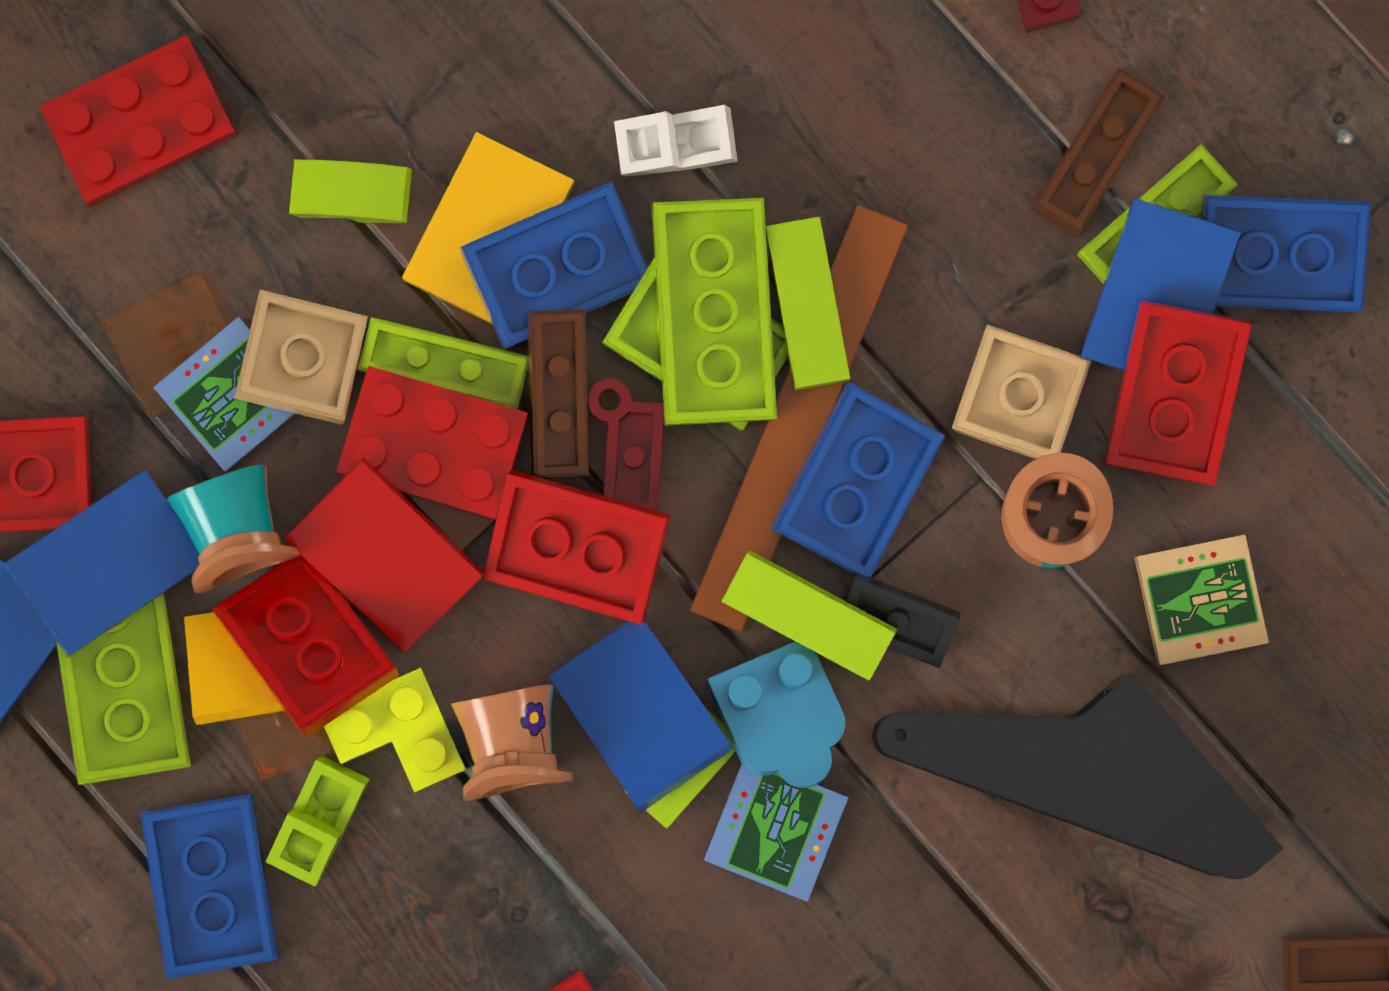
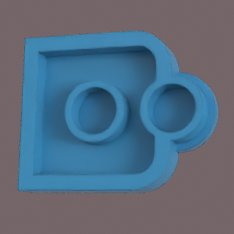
M795 641L706 680L705 684L736 753L746 769L754 774L764 776L779 773L787 783L799 788L815 786L827 776L832 764L830 749L838 743L844 733L845 716L816 652Z

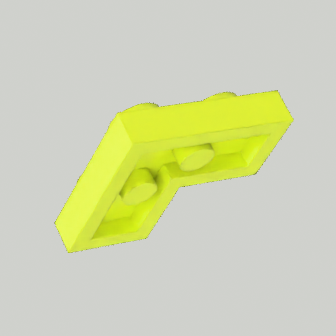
M421 668L392 680L324 726L341 765L392 743L414 793L466 770Z

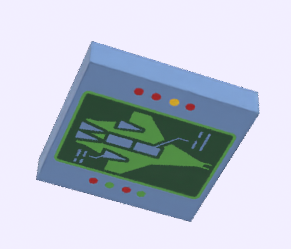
M239 316L153 387L226 473L296 415L295 413L234 399L250 329Z
M741 764L704 861L808 902L849 797L819 785L808 788L795 787L787 783L779 773L766 776L757 775Z

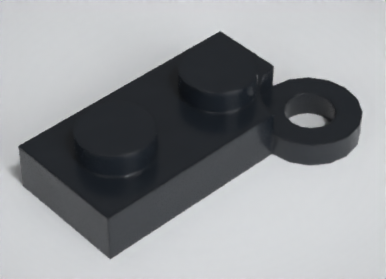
M858 572L846 599V602L897 628L888 646L889 649L940 668L959 622L961 612Z

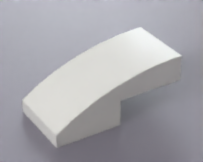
M726 105L673 115L664 111L614 121L620 169L623 176L666 173L738 162L731 108Z

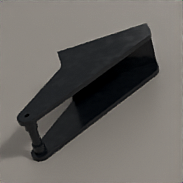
M1134 673L1116 678L1069 718L896 712L881 718L875 724L872 731L873 745L884 757L1207 875L1221 876L1228 879L1249 877L1284 849Z

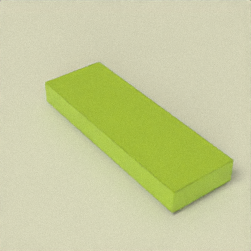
M1201 144L1139 199L1201 218L1203 194L1228 195L1238 184ZM1129 208L1077 254L1103 284Z
M820 217L766 226V240L794 390L849 381L851 378Z
M371 317L357 370L360 373L366 374L368 366L519 410L529 372V359L527 355Z
M750 550L743 559L721 601L869 681L897 631V628Z

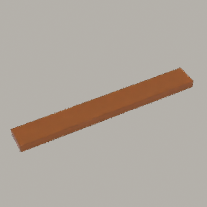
M857 205L830 270L849 369L908 228V225ZM791 368L789 369L776 401L777 419L768 420L690 609L691 613L737 632H742L748 616L721 601L749 550L771 561L781 535L770 530V527L826 423L844 382L795 391Z

